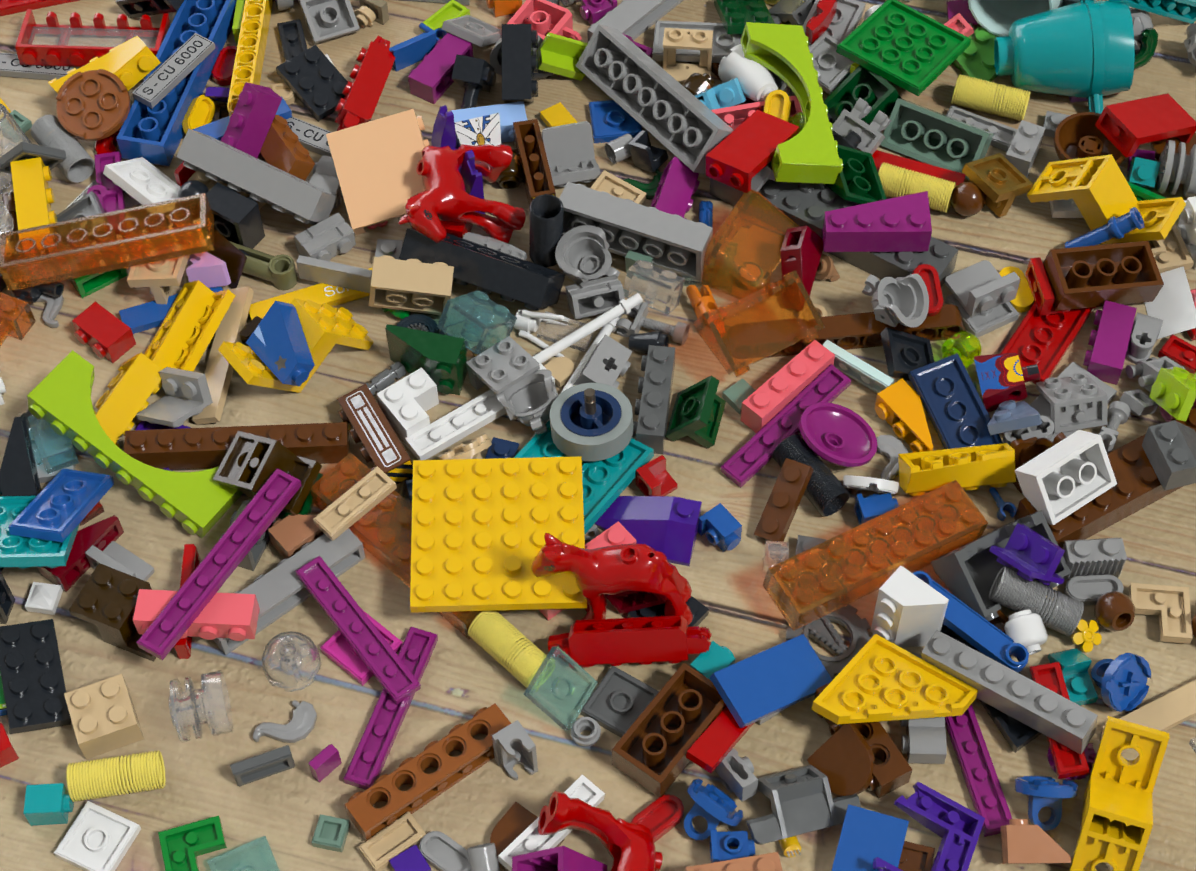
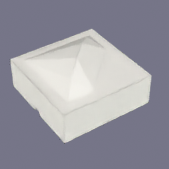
M33 582L25 604L26 610L28 612L55 615L63 592L61 585Z

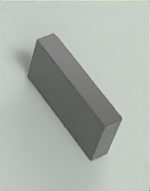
M286 745L231 764L230 767L236 784L240 787L295 767L290 747Z

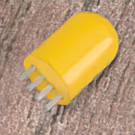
M796 836L778 840L786 857L801 855L802 848Z

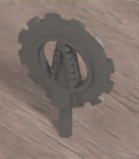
M782 580L774 586V589L795 610L794 615L790 619L793 623L792 629L787 628L786 641L804 634L808 642L810 637L817 643L819 642L825 649L830 650L832 654H835V657H827L815 651L832 679L841 672L872 638L868 635L867 630H870L871 627L867 619H861L856 614L858 610L849 604L846 607L837 604L838 600L826 599L825 603L817 604L816 601L809 602L808 600L803 603ZM831 621L839 623L846 628L851 640L849 648L844 644L840 635L837 634Z

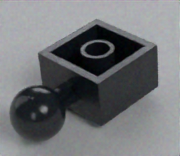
M197 180L187 181L180 187L178 191L180 205L186 211L193 213L201 212L208 236L213 238L214 232L217 230L228 241L254 249L265 237L259 205L254 199L245 197L237 193L236 190L218 182L210 190L204 183Z

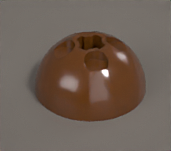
M1081 112L1070 115L1061 121L1056 128L1054 146L1060 161L1112 154L1117 165L1120 166L1126 157L1095 126L1101 115L1100 113Z

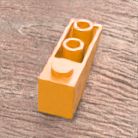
M902 378L877 393L874 408L876 414L893 428L896 436L902 438L910 446L912 452L933 451V444L920 396Z

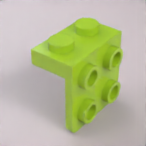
M1161 367L1156 381L1152 385L1149 398L1175 419L1186 421L1196 399V372L1195 374L1189 373L1180 367H1173V369Z

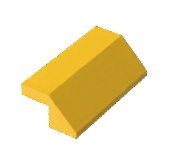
M199 280L185 283L144 355L162 369L170 367L193 372L236 295L228 289L213 292Z

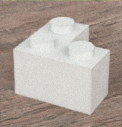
M422 367L376 394L379 407L391 427L404 443L405 438L430 425L429 416L426 411L439 404L437 385Z

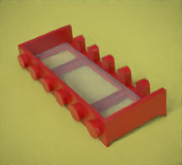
M27 9L15 48L20 65L82 67L90 63L89 60L95 57L100 58L109 53L110 49L138 36L156 56L171 24L169 14L164 13L160 28H153L150 16L144 14L140 20L141 27H129L127 16L119 14L117 26H106L104 16L96 13L93 18L94 26L82 25L81 17L76 12L71 13L69 19L71 25H59L57 15L54 12H48L46 17L47 24H36L32 9Z

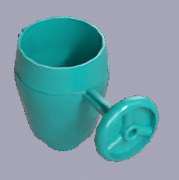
M1080 0L1078 3L1016 20L1011 24L1008 36L995 37L994 63L996 75H1010L1011 82L1016 89L1088 99L1089 112L1101 114L1104 110L1103 96L1128 91L1133 81L1135 60L1134 30L1131 12L1126 2Z

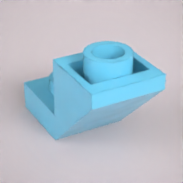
M738 78L718 84L694 95L710 110L731 107L746 101Z

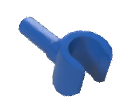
M420 23V29L426 33L432 31L427 25ZM442 28L434 30L437 42L440 40L438 37L443 38L447 34Z
M990 488L989 492L999 508L997 518L1000 521L1005 520L1006 515L1003 510L1008 511L1013 518L1017 511L1015 505L1011 502H1004L996 488Z

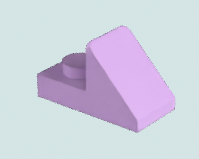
M195 245L190 246L192 251L186 269L189 282L199 280L208 288L227 286L231 283L226 262Z

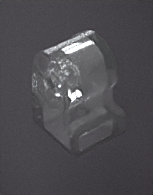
M765 541L762 559V578L787 579L789 542ZM777 567V568H781V569H783V570H780V571H772V570H770V568Z

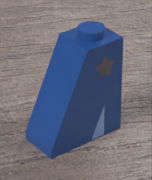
M275 301L246 343L282 384L301 386L307 380L309 373L315 365L295 306Z

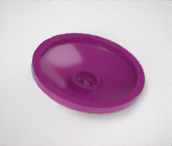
M828 402L815 403L807 407L800 417V432L808 447L819 457L832 464L843 467L862 466L871 461L877 451V439L870 425L857 413L844 406Z

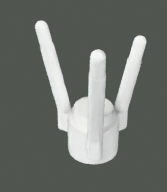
M519 309L514 319V328L520 330V337L527 338L541 348L546 349L549 345L530 333L538 330L540 322L565 327L569 323L561 321L565 318L563 315ZM561 353L555 355L556 357H564Z

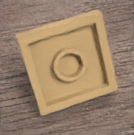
M189 242L140 244L127 277L129 287H149V292L154 296L157 304H167L173 287L180 286L192 251Z

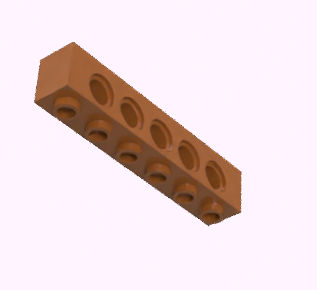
M496 703L488 708L484 707L478 710L471 720L465 724L456 725L441 740L429 743L424 751L416 757L405 759L398 769L389 775L384 774L380 776L373 786L364 792L359 791L353 794L348 802L344 804L348 818L365 841L369 840L407 812L413 814L495 758L492 735L512 723ZM478 734L487 735V737L482 740L474 739V737ZM455 750L462 752V754L457 757L449 756V754ZM429 767L437 768V771L432 774L424 773ZM404 784L412 785L411 789L407 791L399 790ZM379 801L387 802L382 808L373 807Z

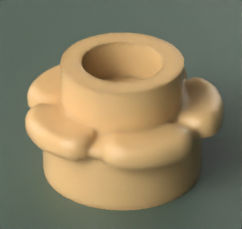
M361 6L354 11L359 26L365 28L366 26L372 27L374 25L373 21L376 19V15L370 8Z

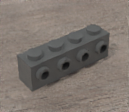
M649 345L648 355L642 356L641 371H645V376L639 377L638 393H642L641 399H636L635 415H639L638 422L633 421L632 437L654 449V454H663L675 369L676 348Z

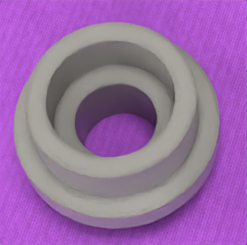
M590 717L579 718L571 727V737L580 746L594 745L601 735L598 722ZM584 730L591 732L588 736H583L580 733Z

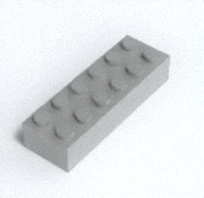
M188 129L176 156L184 160L183 166L194 171L203 172L206 177L226 183L229 188L238 192L242 191L250 194L249 197L262 203H268L272 205V208L280 212L294 215L295 219L306 224L316 225L317 222L329 218L338 197L207 134Z
M567 182L559 198L564 206L563 235L578 226H596L605 232L606 241L610 245L608 248L609 252L626 257L628 251L637 252L652 257L653 266L698 281L702 280L712 258L713 227L707 226L702 222L684 219L676 214L672 215L659 211L655 207L637 204L629 199L615 197L604 191L593 190L582 184Z

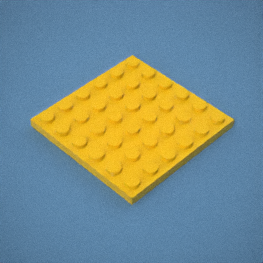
M582 457L413 460L411 613L587 608V599L578 588L572 571L536 577L531 569L535 557L545 545V533H550L561 542L585 549Z

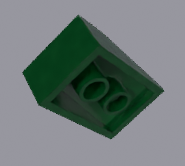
M859 65L824 100V104L827 105L828 114L833 118V125L844 109L851 112L858 99L861 98L872 107L871 111L861 119L870 125L879 110L889 117L897 98H902L897 90L883 77Z
M838 145L837 152L839 158L843 161L842 172L838 174L834 184L824 185L843 199L860 204L887 199L872 154Z
M386 325L385 330L391 361L394 363L399 361L410 374L422 367L437 385V391L442 394L460 395L468 372L464 338Z

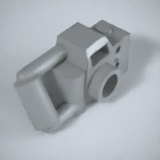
M732 749L716 767L715 772L722 779V784L730 793L734 792L740 801L743 802L757 794L758 779L753 774L754 767L750 759L746 756L743 758L739 757L737 750Z

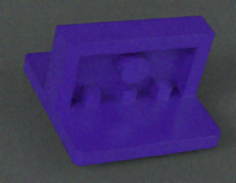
M1017 523L1005 548L992 545L989 550L998 556L997 561L1009 568L1015 567L1018 569L1017 575L1026 580L1033 581L1035 578L1046 585H1050L1051 582L1063 584L1065 580L1055 573L1065 550L1023 524Z

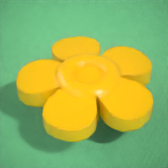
M1080 619L1076 627L1078 632H1074L1071 639L1073 644L1080 645L1082 652H1091L1093 645L1101 643V634L1095 633L1099 629L1098 623L1095 620L1086 622Z

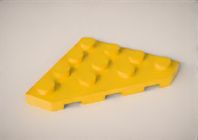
M874 634L813 701L811 710L835 724L962 716L977 698L978 689L885 638Z

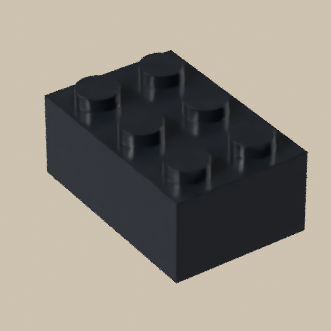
M502 24V100L504 103L519 101L534 103V97H538V82L534 80V73H538L537 55H534V48H538L537 30H533L531 24Z

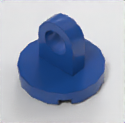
M1125 653L1119 655L1116 659H1103L1097 662L1091 669V676L1096 685L1101 688L1104 703L1109 708L1122 712V710H1133L1143 701L1149 690V686L1146 683L1148 678L1151 679V669L1149 663L1143 657L1133 653Z
M1024 776L1015 779V791L1029 795L1028 818L1031 824L1038 825L1044 831L1053 830L1060 823L1063 798L1078 796V785L1071 780L1065 779L1063 784H1059V782H1055V779L1047 776ZM1048 806L1051 809V817L1046 822H1040L1038 818L1041 808Z
M694 779L687 788V792L696 803L685 817L684 829L688 836L695 840L707 839L710 836V830H715L721 821L731 826H737L743 818V811L738 810L737 812L735 810L737 805L733 799L714 785L707 784L704 787L701 785L703 783L701 779ZM695 816H702L706 819L708 823L706 831L698 832L693 828L692 820Z

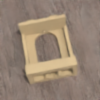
M664 28L663 69L681 85L693 73H700L702 75L706 73L711 77L713 31ZM676 49L700 50V63H676Z

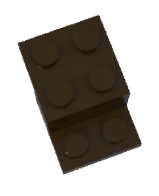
M238 431L213 480L220 485L238 489L252 499L278 468L301 481L302 486L282 510L298 515L322 465L315 460L296 456L277 440Z
M99 563L69 608L70 614L96 625L104 642L154 662L157 657L138 647L137 641L141 638L142 634H138L133 622L139 589L152 590L150 583Z

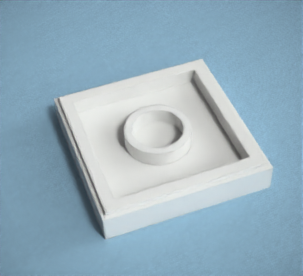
M87 801L54 854L57 858L84 871H115L139 834L141 827L139 824Z

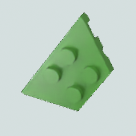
M978 27L974 31L975 33L968 37L971 39L970 46L953 64L962 72V75L991 82L997 77L994 63L995 37L1000 36L989 33L985 28Z

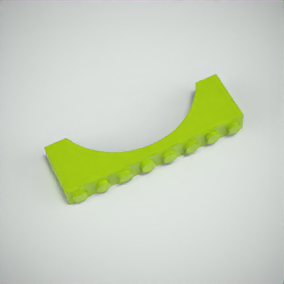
M746 22L740 40L744 57L763 65L778 75L796 95L804 115V128L790 140L777 145L771 162L775 181L834 184L838 174L842 172L843 161L839 158L837 152L838 144L832 134L833 126L827 116L828 108L822 98L823 90L822 87H819L818 72L814 69L813 54L809 51L808 37L805 36L803 26Z
M72 350L27 395L30 413L37 419L41 420L43 418L50 423V427L58 435H66L70 438L78 450L81 452L87 451L91 454L99 466L104 469L108 467L115 472L116 477L123 484H131L137 489L138 494L148 502L152 500L160 506L159 509L164 515L169 518L174 517L180 521L182 527L191 535L197 534L203 538L243 493L238 489L220 485L213 480L219 466L195 472L167 471L144 464L122 451L104 432L92 406L91 392L95 379L94 366Z

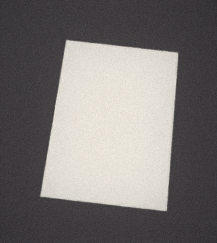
M1184 266L1160 273L1164 283L1163 287L1153 302H1144L1148 316L1163 320L1158 339L1196 328V308Z

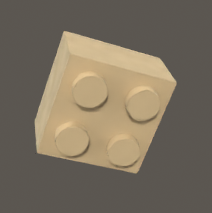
M123 674L64 693L76 739L86 760L144 739L132 696Z

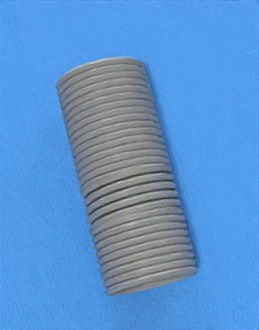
M45 115L34 122L31 127V136L38 145L65 150L66 159L58 164L57 167L70 182H82L92 175L95 169L94 160L79 142L64 129L56 116Z
M1006 566L1001 568L989 592V600L999 603L1003 607H1008V609L1016 611V613L1023 610H1031L1032 613L1041 616L1044 626L1050 627L1066 636H1070L1074 632L1084 611L1083 602L1072 597L1070 598V596L1062 594L1040 582L1038 583V581L1026 580L1017 575L1016 571L1006 568Z

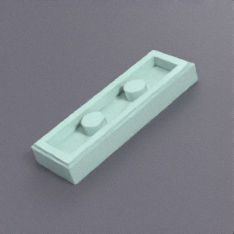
M826 340L823 344L825 348L835 354L834 366L838 370L874 392L879 393L894 383L893 378L829 340Z

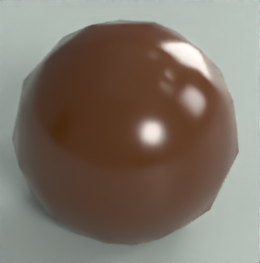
M963 182L953 189L950 203L957 214L970 217L983 209L986 195L975 183Z
M1117 591L1107 592L1098 598L1094 608V616L1098 624L1104 629L1113 632L1122 631L1133 623L1135 606L1126 594Z

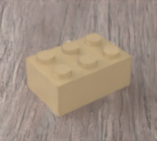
M388 255L374 257L369 306L447 316L454 267L448 266L443 262L429 264L422 263L418 259L397 260Z

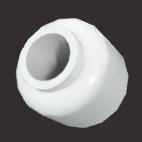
M1023 610L1008 617L1009 621L1004 626L1006 635L1013 639V643L1023 645L1028 650L1029 655L1041 651L1040 645L1044 644L1048 639L1041 616L1032 613L1031 610Z

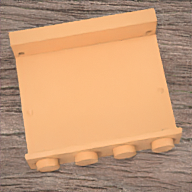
M414 109L326 134L350 224L356 235L366 233L365 227L404 216L406 214L405 206L407 200L417 195V193L425 191L422 176L417 174V164L422 160L423 148L430 145L428 139H423L421 131L426 130L422 116H417Z

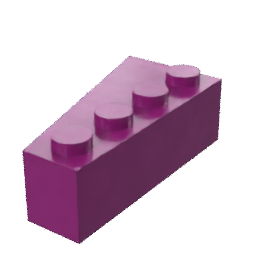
M928 191L826 211L822 230L824 252L928 251L932 235Z

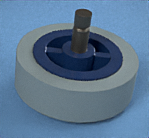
M583 383L566 389L554 400L550 409V427L553 442L565 455L569 457L581 456L582 461H600L617 455L625 449L633 435V412L629 399L617 388L602 383Z

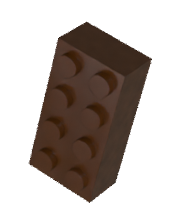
M1148 241L1050 249L1043 261V266L1055 297L1053 303L1055 311L1104 306L1105 300L1119 304L1153 302L1164 285Z
M683 663L612 748V765L657 797L663 796L690 762L686 758L689 748L726 707L712 681L686 663Z

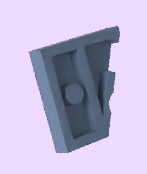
M1008 400L999 404L987 427L990 435L1041 425L1042 420L1039 412L1027 402L1020 401L1015 403V400Z

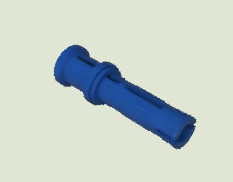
M1133 207L1130 209V212L1117 218L1113 216L1108 220L1107 224L1071 241H1067L1064 245L1065 248L1094 246L1114 237L1121 239L1124 237V234L1137 228L1139 230L1143 229L1144 221L1138 209Z

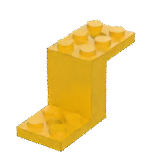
M1112 154L1049 162L1027 194L1031 203L1073 199L1091 231L1107 224L1108 220L1113 216L1117 218L1130 212V209L1133 207L1138 209L1144 221L1143 229L1139 230L1137 228L1124 234V237L1121 239L1114 237L1099 245L1163 240L1186 206L1182 197L1138 201Z
M294 298L291 304L296 308L315 365L309 373L307 380L301 386L282 384L249 346L240 342L235 344L223 341L218 351L247 384L301 393L335 344L369 350L374 342L367 335L368 331L366 328L357 324L352 319V313L343 307L334 308L326 303L323 305L317 304L309 299L304 301Z
M1107 716L1083 796L1082 827L1069 871H1097L1095 869L1096 865L1102 862L1110 864L1113 867L1112 871H1139L1153 827L1152 792L1168 745L1169 733ZM1132 748L1139 753V756L1134 760H1126L1122 757L1121 752L1124 749Z

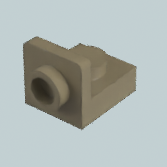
M359 0L360 7L367 6L376 15L374 21L384 25L389 20L386 1Z

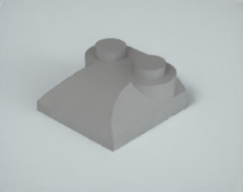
M300 0L303 17L307 22L315 44L360 31L350 0Z

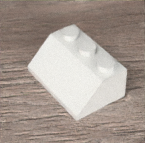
M1083 430L1074 432L1015 470L1023 495L1037 511L1042 510L1046 521L1050 525H1055L1117 485L1101 435Z
M900 566L879 588L870 631L873 635L877 634L901 648L926 646L935 631H941L949 599L903 566Z

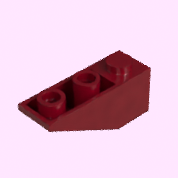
M808 226L788 228L781 247L784 311L806 309L822 255L823 239Z

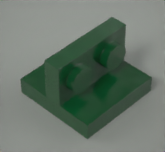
M711 375L678 392L665 437L674 442L689 436L707 449L715 445L726 404L725 400L716 395L719 385L718 379Z

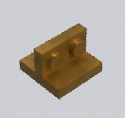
M1001 153L966 163L962 170L970 179L969 182L975 183L985 193V204L999 218L1007 215L1016 196L1029 192L1033 186V183Z

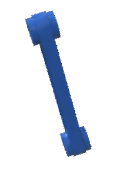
M923 571L912 573L949 599L943 620L944 625L987 657L1017 673L1027 665L1029 653L1023 645L1013 643V639L932 580L927 573ZM1009 655L1014 656L1018 662L1013 661Z

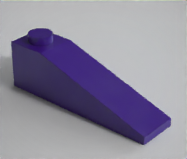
M618 496L595 524L599 529L605 531L619 521L637 540L636 544H646L656 551L663 552L669 563L690 566L698 533V519L701 516L702 502L674 496Z

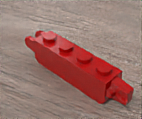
M379 35L374 42H370L367 49L362 47L356 58L359 65L355 64L349 75L352 78V82L348 81L342 92L345 98H341L335 108V111L338 112L335 120L339 124L337 131L369 122L373 116L395 61V56L389 51L391 42Z
M682 616L576 620L571 625L570 632L549 636L548 652L549 657L570 659L571 665H580L581 667H591L595 664L619 666L624 663L647 665L662 661L679 663L688 660L689 654L706 653V651H709L712 633H710L709 628L703 626L688 627L687 620Z

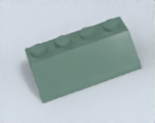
M897 98L889 118L891 122L884 131L883 135L885 138L880 145L926 164L963 173L962 170L966 163L985 158L994 134L905 99Z

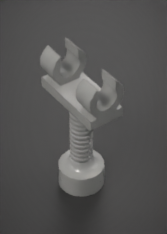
M646 302L631 309V313L627 314L635 318L633 323L628 319L621 318L616 325L618 327L616 333L622 337L638 334L641 327L671 335L673 342L683 345L687 340L690 325L678 322L676 325H670L646 318L648 315V303Z
M1114 401L1110 404L1107 410L1109 422L1107 427L1102 426L1098 434L1102 437L1107 454L1113 450L1119 434L1117 431L1119 425L1126 423L1131 413L1130 407L1121 401Z

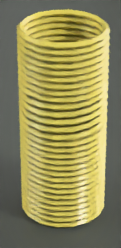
M959 74L951 104L1022 121L1027 110L1031 92Z
M885 162L882 163L878 175L887 197L895 198L904 196V194L910 195L928 191L929 208L935 209V211L948 212L951 205V194L956 187L955 182L953 183V181L943 180L917 171L914 172V170L911 171Z
M496 610L480 612L470 624L468 636L528 690L538 688L550 676L554 668V661Z
M159 750L148 753L142 752V754L136 753L128 756L121 755V757L115 756L93 761L69 763L66 770L67 788L72 802L164 789L166 781L163 756Z

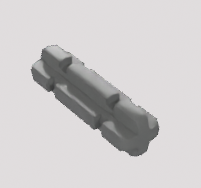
M399 361L389 366V370L386 368L370 379L369 384L365 383L373 397L375 392L379 393L394 383L395 378L400 379L406 374L405 367Z

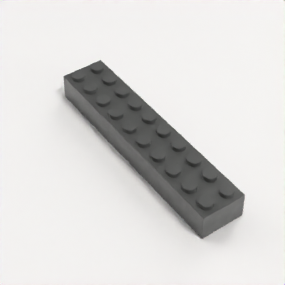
M710 178V195L785 232L788 228L808 226L822 239L824 214L826 211L861 205L860 203L843 199L826 185L819 183L776 182L768 179L758 193L754 194L751 191L744 193ZM931 236L929 250L924 252L827 253L880 279L884 277H892L894 279L906 277L912 274L917 266L928 264L937 270L942 287L945 283V278L951 275L955 269L959 249Z

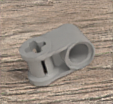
M1137 312L1126 352V357L1130 362L1137 364L1140 360L1147 361L1150 358L1163 320Z

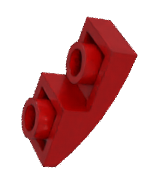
M820 0L818 2L816 16L812 17L806 24V36L811 44L831 24L836 13L837 0Z

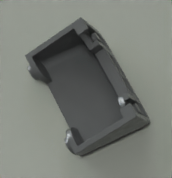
M1042 510L1005 524L930 561L935 573L955 597L987 621L998 617L997 611L1001 609L1002 605L989 600V592L997 574L1005 566L997 561L998 556L989 550L992 545L1005 548L1017 523L1029 527L1058 546ZM1062 556L1055 570V573L1061 577L1071 573L1064 556ZM1015 567L1009 568L1016 572L1018 571ZM1051 582L1050 585L1046 586L1054 588L1060 584Z

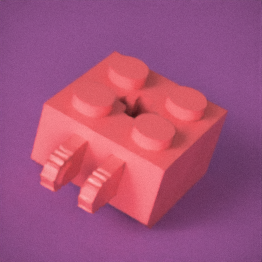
M526 0L507 23L531 24L533 30H537L542 41L548 33L578 41L582 39L580 34L573 30L572 13L568 9L547 0Z

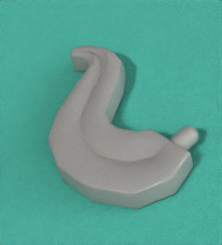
M43 293L36 301L46 303L42 319L48 327L55 328L59 326V322L54 319L62 308L63 295L57 298Z
M880 435L876 438L877 450L890 460L883 469L880 479L891 481L899 474L898 454L908 453V450L902 441L894 436Z
M296 700L292 701V705L296 707L293 711L292 720L285 725L263 722L253 732L254 741L259 742L261 736H267L287 743H295L305 739L314 729L317 720V714L313 705L306 701L301 703Z

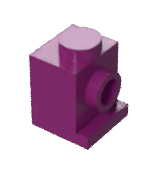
M581 0L580 14L584 20H587L592 25L602 19L607 12L616 8L617 0Z

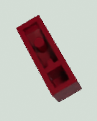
M113 515L77 531L66 566L49 568L47 566L37 567L40 574L53 584L61 585L63 591L67 592L91 567L85 552L92 545L103 551L112 541H116L124 533L119 518Z

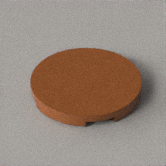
M104 69L90 70L82 73L80 71L72 75L61 86L56 97L57 118L60 124L72 136L86 141L101 140L114 134L122 127L130 111V96L126 86L115 74Z

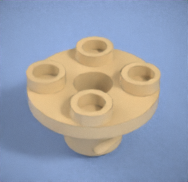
M484 433L473 438L472 442L465 445L460 443L448 449V452L438 457L440 460L483 459L480 452L491 446L492 442Z

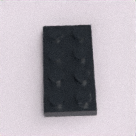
M53 619L0 626V675L10 734L71 725V717L64 696L66 687Z

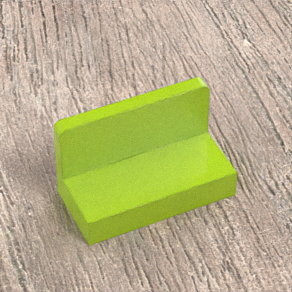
M548 33L536 51L538 69L582 81L585 74L576 67V64L588 43Z

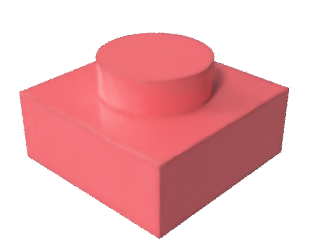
M960 13L943 24L966 37L975 33Z

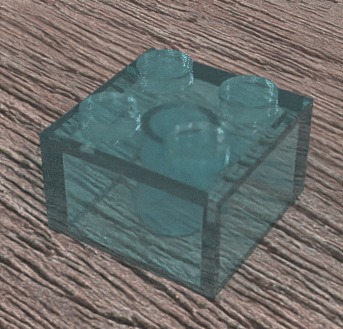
M474 291L447 300L437 327L449 336L464 338L466 348L479 355L510 336L517 317L511 314L505 306L498 305L489 299L486 293Z

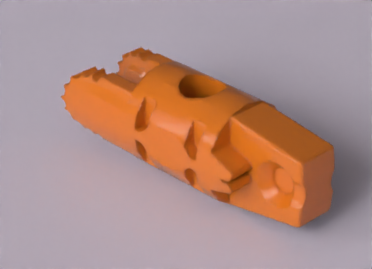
M688 285L686 292L701 329L704 330L711 343H720L726 335L725 325L709 286L702 285L699 292L697 286Z

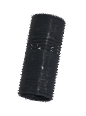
M539 195L530 203L529 256L533 263L544 267H551L557 264L555 250L557 243L563 236L564 206L562 201L554 195Z
M790 435L776 446L773 451V459L781 468L785 459L788 458L811 466L814 469L804 495L822 516L832 515L846 504L850 495L849 491L817 454L808 447L800 435Z

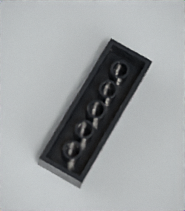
M407 228L399 256L400 259L405 261L407 259H418L422 263H446L448 266L454 267V282L461 285H468L469 283L476 285L478 291L491 294L492 291L501 294V299L515 302L516 300L524 302V307L532 310L548 308V306L557 304L566 276L564 273L446 233L444 240L436 243L413 228Z

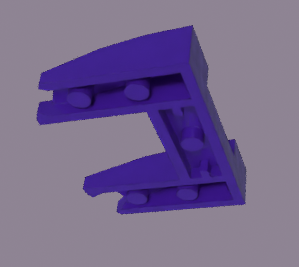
M444 105L439 108L433 126L431 145L436 147L450 146L451 150H456L458 148L454 114L452 111L448 112L447 106ZM470 150L465 152L462 167L458 170L464 180L466 192L484 199L482 173L475 170V155Z
M920 782L913 785L915 793L908 799L903 795L895 800L894 805L918 823L942 837L931 871H968L985 818ZM879 857L873 860V869H878V871H903Z

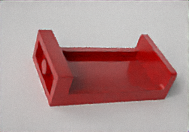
M1168 93L1107 105L1095 124L1126 158L1133 156L1140 144L1177 137L1186 144L1190 142L1196 132V121Z
M757 109L706 155V176L744 193H748L751 190L752 178L772 161L777 145L796 136L800 132V127Z

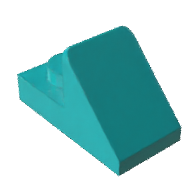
M1076 648L1048 655L1050 663H1060L1070 701L1080 706L1097 701L1098 695L1088 673L1092 662L1088 656Z

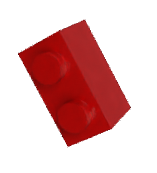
M96 301L72 320L76 331L74 335L77 340L83 345L87 343L98 357H105L112 363L136 345L131 328Z

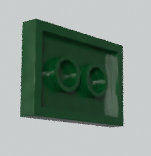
M714 0V6L727 34H743L746 22L775 24L764 0Z

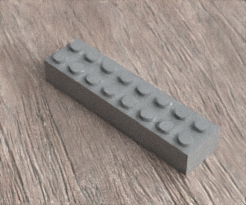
M598 24L576 67L693 172L706 174V155L734 130L618 29Z

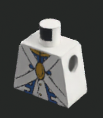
M499 113L455 122V132L460 146L461 144L472 146L484 144L497 146L501 144Z

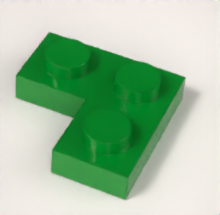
M219 816L158 832L165 871H199L196 856L227 848Z

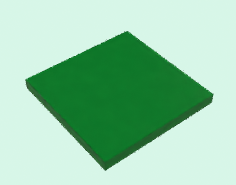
M887 0L837 45L836 52L919 96L970 46L971 39L897 0Z

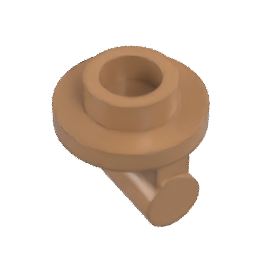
M822 254L815 278L818 280L830 279L831 282H834L840 278V275L833 264L832 258L829 255Z

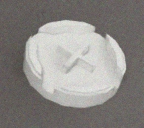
M844 475L843 486L849 489L860 491L863 489L884 494H895L899 489V482L851 475Z

